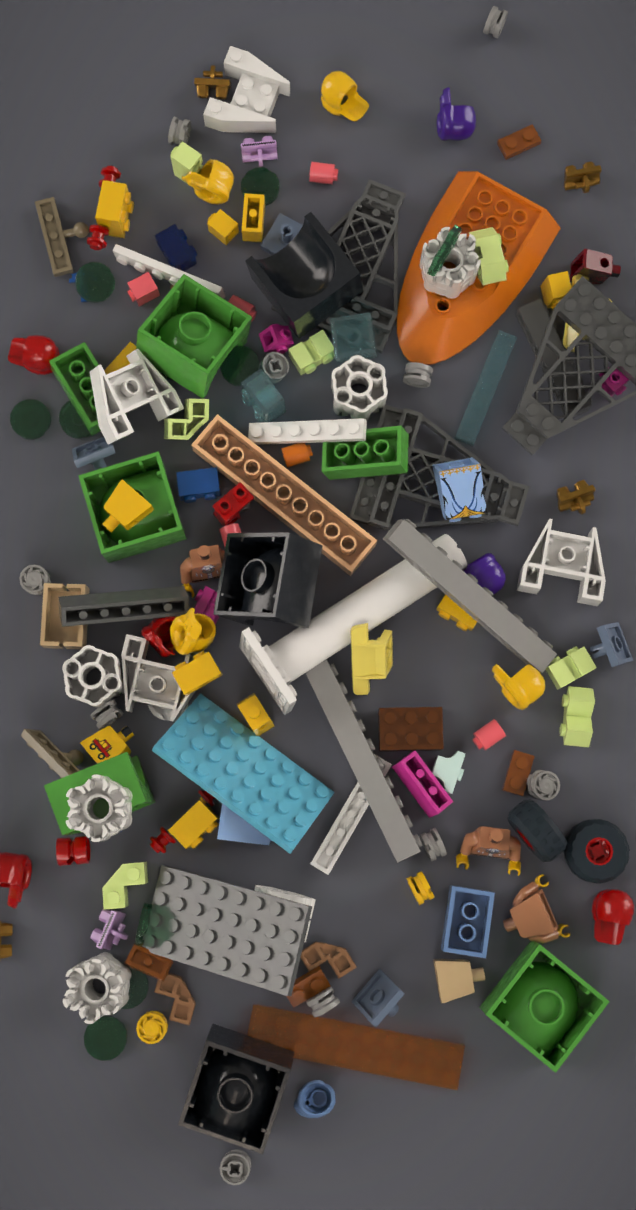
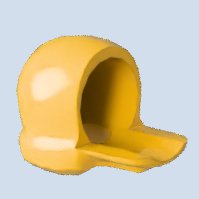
M333 71L324 78L321 87L323 107L329 113L337 116L343 115L353 122L361 119L367 112L369 104L358 94L355 81L342 71ZM346 95L348 99L344 104L341 105V102L344 96Z
M210 159L205 163L200 174L189 172L181 178L194 188V193L198 198L216 205L228 201L234 184V176L231 169L223 162Z
M193 607L186 614L176 617L170 627L172 644L175 650L182 655H188L190 652L204 651L211 645L216 635V626L213 620L207 615L195 614Z
M495 664L493 666L494 678L501 685L505 698L515 708L524 710L544 694V677L532 665H526L511 678L499 665Z

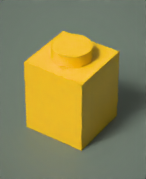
M221 209L217 213L211 214L208 218V231L226 246L239 232L238 223Z

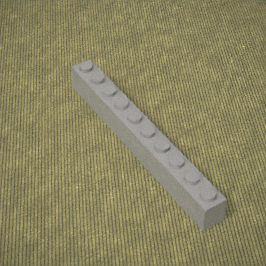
M409 519L397 520L383 540L526 665L530 664L540 673H543L557 655L552 650L553 646L548 641H542L537 637L538 632L533 628H527L522 623L523 619L515 613L512 615L507 610L509 607L505 603L495 600L492 597L493 593L489 589L478 585V580L473 575L466 574L462 570L463 567L455 560L451 561L444 549L439 546L436 548L431 543L432 539L428 535L419 533L415 529L417 526Z
M326 660L307 671L306 675L397 863L421 852L420 847L423 844L418 834L413 835L410 829L413 827L409 816H404L400 809L404 807L398 795L394 796L391 790L394 788V785L389 776L385 778L382 772L385 767L380 757L375 758L373 750L376 748L371 738L366 739L363 733L366 731L362 720L357 721L354 715L357 712L352 700L348 702L345 696L348 691L343 682H338L336 676L339 673L334 663L330 665Z

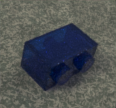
M176 224L154 235L157 245L171 267L185 271L197 264L195 248L193 245L189 246L187 244L185 232L183 229L179 230Z

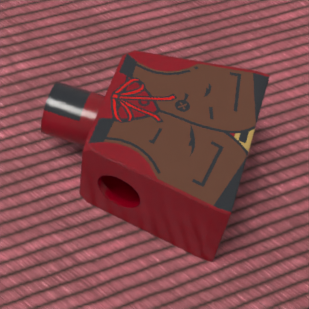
M583 249L571 262L570 282H572L573 276L581 274L589 277L591 284H602L609 277L618 278L621 266L613 265V256L610 254Z

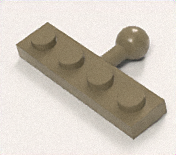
M51 197L35 201L54 276L58 277L73 273L74 270L65 238L73 236L85 238L89 234L88 225L84 222H78L74 225V228L63 230L55 198Z
M23 730L21 737L27 742V745L33 748L38 753V757L45 760L49 768L55 771L61 778L80 771L76 767L84 759L83 753L80 750L73 749L68 753L61 752L41 730Z

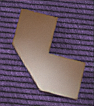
M315 941L304 948L301 953V959L308 971L313 970L328 960L337 977L341 978L357 967L344 947Z
M168 972L164 982L157 981L154 992L175 998L169 1020L190 1025L196 1002L182 976Z

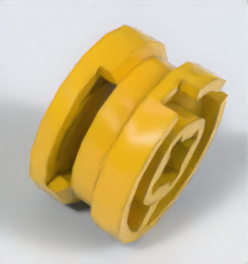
M422 871L416 873L414 877L406 878L419 905L424 904V901L427 899L435 898Z
M152 1010L142 1015L136 1027L140 1040L146 1044H155L163 1039L168 1031V1022L164 1014Z

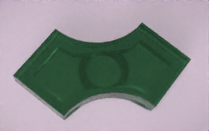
M455 225L449 231L443 245L435 255L427 274L434 277L441 270L460 236L461 227Z

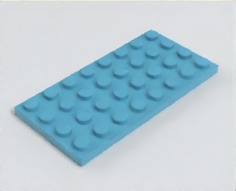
M201 693L152 749L154 753L290 854L335 793L261 737L256 736L254 732Z

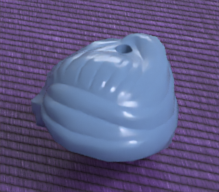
M321 1080L309 1081L299 1090L298 1096L294 1101V1108L303 1117H323L334 1108L336 1103L335 1092L329 1084H325Z

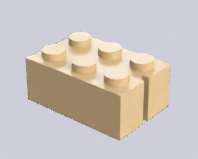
M44 583L40 646L50 649H64V647L67 649H82L86 646L88 624L62 627L58 598L61 596L89 594L90 588L86 584H67L66 587L63 584Z

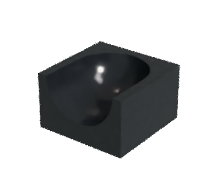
M312 212L304 216V223L299 233L279 252L264 259L257 260L251 256L245 260L252 280L299 339L363 292L360 272Z
M290 532L228 533L213 615L252 626L254 620H266L309 628L323 545Z
M212 1024L178 1125L263 1154L291 1072L295 1052Z

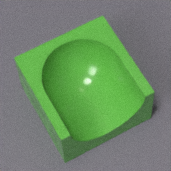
M183 274L138 329L136 349H139L158 371L204 399L216 372L227 355L236 345L243 348L247 343L252 316Z
M159 451L78 475L101 554L108 563L187 540L171 492L165 465ZM123 479L153 506L154 511L131 529L126 530L119 524L111 533L102 525L110 516L103 507L119 482Z
M128 752L44 785L62 835L82 833L81 831L68 828L66 820H69L67 815L70 811V806L67 802L69 797H66V794L70 788L82 786L88 779H92V775L107 776L112 781L128 788L133 796L131 801L132 812L156 803L138 755L130 758ZM104 798L98 799L93 805V812L96 817L104 818L109 812V804Z
M530 941L479 1008L486 1016L556 1073L610 1001L542 945L535 941Z

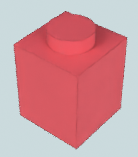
M149 272L128 282L130 290L127 293L131 301H136L139 307L160 296L158 287Z

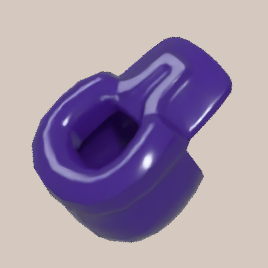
M447 87L440 96V112L437 114L438 136L443 141L468 139L476 128L475 110L472 106L451 105L450 87Z
M486 553L470 563L464 570L466 574L469 573L478 580V585L482 588L486 587L493 595L503 588L506 581V574L492 553Z

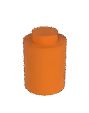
M297 443L281 448L287 468L310 461V456H313L310 444Z

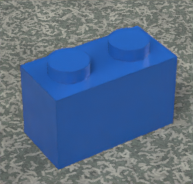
M217 467L176 472L181 501L184 500L186 503H191L199 498L214 500L217 496H221Z

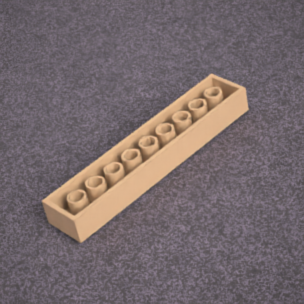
M218 414L192 443L193 452L212 467H217V470L235 485L241 482L254 496L256 502L300 537L323 545L321 553L351 576L376 546L377 540Z

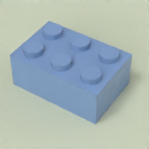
M449 885L441 950L443 952L486 958L494 892Z

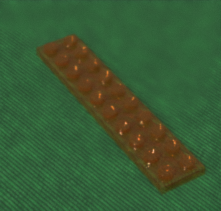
M253 1004L247 1034L256 1039L294 1051V1058L452 1090H458L465 1046L462 1044L320 1016L314 1018L310 1014Z

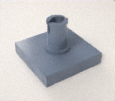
M279 213L261 243V249L274 255L295 238L303 225Z
M104 437L72 449L73 459L77 468L92 463L95 470L100 469V467H107L103 458L116 453L113 443L108 445Z
M619 622L597 628L602 643L590 647V652L599 650V652L591 654L594 659L607 654L611 667L634 661Z
M379 969L351 1002L373 1026L377 1027L386 1015L393 1017L397 1014L399 1010L397 1002L405 993Z

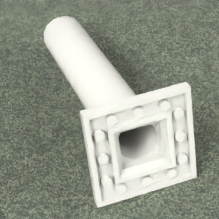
M444 534L431 542L436 548L439 546L444 549L451 561L455 560L463 567L462 570L467 568L463 552L460 548H457V543L449 535ZM404 559L312 618L309 628L298 627L272 645L262 647L260 644L262 640L255 630L252 632L248 627L241 632L239 647L283 714L286 715L292 711L297 701V693L289 683L351 644L350 630L353 626L368 623L369 632L437 587Z

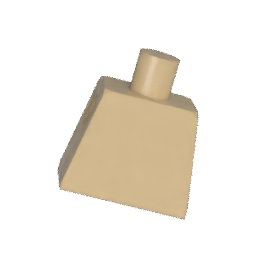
M433 959L441 1003L474 993L473 982L485 980L483 967L471 969L470 961L467 959Z

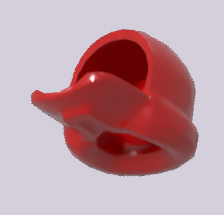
M31 335L27 339L14 338L11 341L8 361L23 366L32 373L47 375L52 373L49 361L59 356L60 353L55 342L50 338Z
M178 616L153 618L148 626L141 629V635L149 641V644L162 657L167 658L170 655H175L173 653L175 648L170 637V627L173 620Z
M10 852L0 853V887L9 888L7 904L13 909L17 908L18 903L21 902L23 891L30 884L32 861L28 855Z
M606 889L600 891L594 897L592 904V915L595 920L594 938L598 942L612 945L621 943L625 926L630 925L634 914V902L626 892L618 889Z

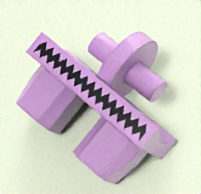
M264 136L260 142H254L252 138H245L243 143H241L243 163L258 161L259 167H262L264 160L278 159L276 140H273L272 136Z
M104 909L101 911L99 920L106 924L103 930L95 928L90 939L97 943L96 947L111 950L113 944L118 945L120 938L127 940L128 935L123 932L126 927L123 924L126 916L125 913Z

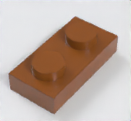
M532 124L499 139L497 145L505 160L540 145L542 140Z
M513 750L502 788L503 791L519 796L524 795L527 778L535 756Z
M134 943L125 964L164 982L173 964V960L152 954L149 949Z
M318 966L295 980L292 996H287L293 1008L331 986L321 967Z

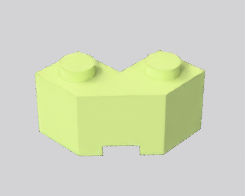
M493 227L469 232V235L472 234L476 239L474 252L479 256L478 260H481L477 275L482 285L507 280L506 272H509L507 260L504 259L500 234Z
M185 399L184 419H164V439L189 440L209 420V399Z
M568 686L567 694L562 696L564 715L563 724L561 723L560 736H563L564 745L589 747L593 734L591 716L595 705L592 688Z
M147 861L125 863L120 866L102 888L104 910L126 908L129 906L127 886L148 883Z

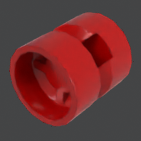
M87 836L75 837L74 840H71L70 837L57 838L56 858L58 866L71 865L73 861L76 864L90 863V841Z

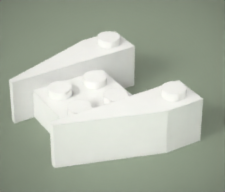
M230 46L224 60V71L226 76L238 79L239 83L230 104L211 97L209 98L203 114L205 126L221 132L276 133V119L270 116L279 93L290 96V82L250 52Z
M139 349L126 356L130 363L128 366L107 375L101 364L90 371L98 425L108 445L134 432L126 416V413L149 403L159 422L184 409L176 390Z
M549 519L520 570L516 591L537 595L541 589L543 574L580 581L577 603L598 606L603 601L606 580L596 527H593L588 533V537L551 530L553 519Z
M126 634L121 654L126 711L132 713L136 701L173 710L170 721L176 722L194 692L187 696L183 694L172 674L175 671V666L145 660L149 646L148 640ZM190 652L186 655V663L193 661V656L199 652Z

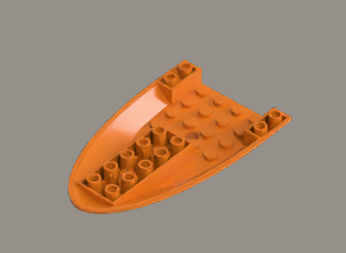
M458 171L421 235L401 289L397 311V337L399 347L410 363L417 362L433 365L445 361L475 342L499 319L532 277L561 229L547 209L478 171ZM444 227H450L449 234L452 230H455L457 238H459L460 234H467V240L469 232L493 227L501 236L504 259L508 262L509 272H506L507 280L482 285L477 275L475 282L453 299L436 294L435 292H429L424 287L422 271L419 266L423 245L425 242L428 244L429 240L437 239L438 233ZM452 262L442 263L444 267L449 269L456 267ZM444 305L447 310L441 311L438 308Z

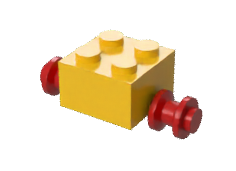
M106 166L101 169L104 179L100 180L98 184L101 188L95 215L98 225L90 226L89 231L92 233V237L87 238V244L90 245V248L98 251L107 246V242L104 241L105 236L125 237V232H128L130 228L129 213H132L134 208V202L131 201V192L128 191L127 184L116 182L117 179H120L121 173L114 166Z
M199 790L198 793L202 796L201 800L193 805L168 831L162 826L160 828L161 834L157 837L151 836L150 840L152 842L149 845L157 853L160 851L165 853L167 851L166 846L170 842L175 844L177 839L185 849L190 847L196 848L204 840L202 836L206 832L208 834L211 833L219 825L217 821L220 818L206 804L207 802L213 807L215 805L213 801L215 797L207 791Z

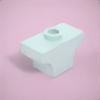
M456 751L451 758L436 756L431 772L441 781L443 788L448 794H453L457 780L461 781L464 772L461 766L466 753Z

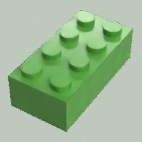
M83 342L51 359L49 363L52 372L93 436L101 430L98 425L90 371L99 364L86 343Z
M402 426L366 429V441L323 442L322 473L329 480L408 473L409 434Z

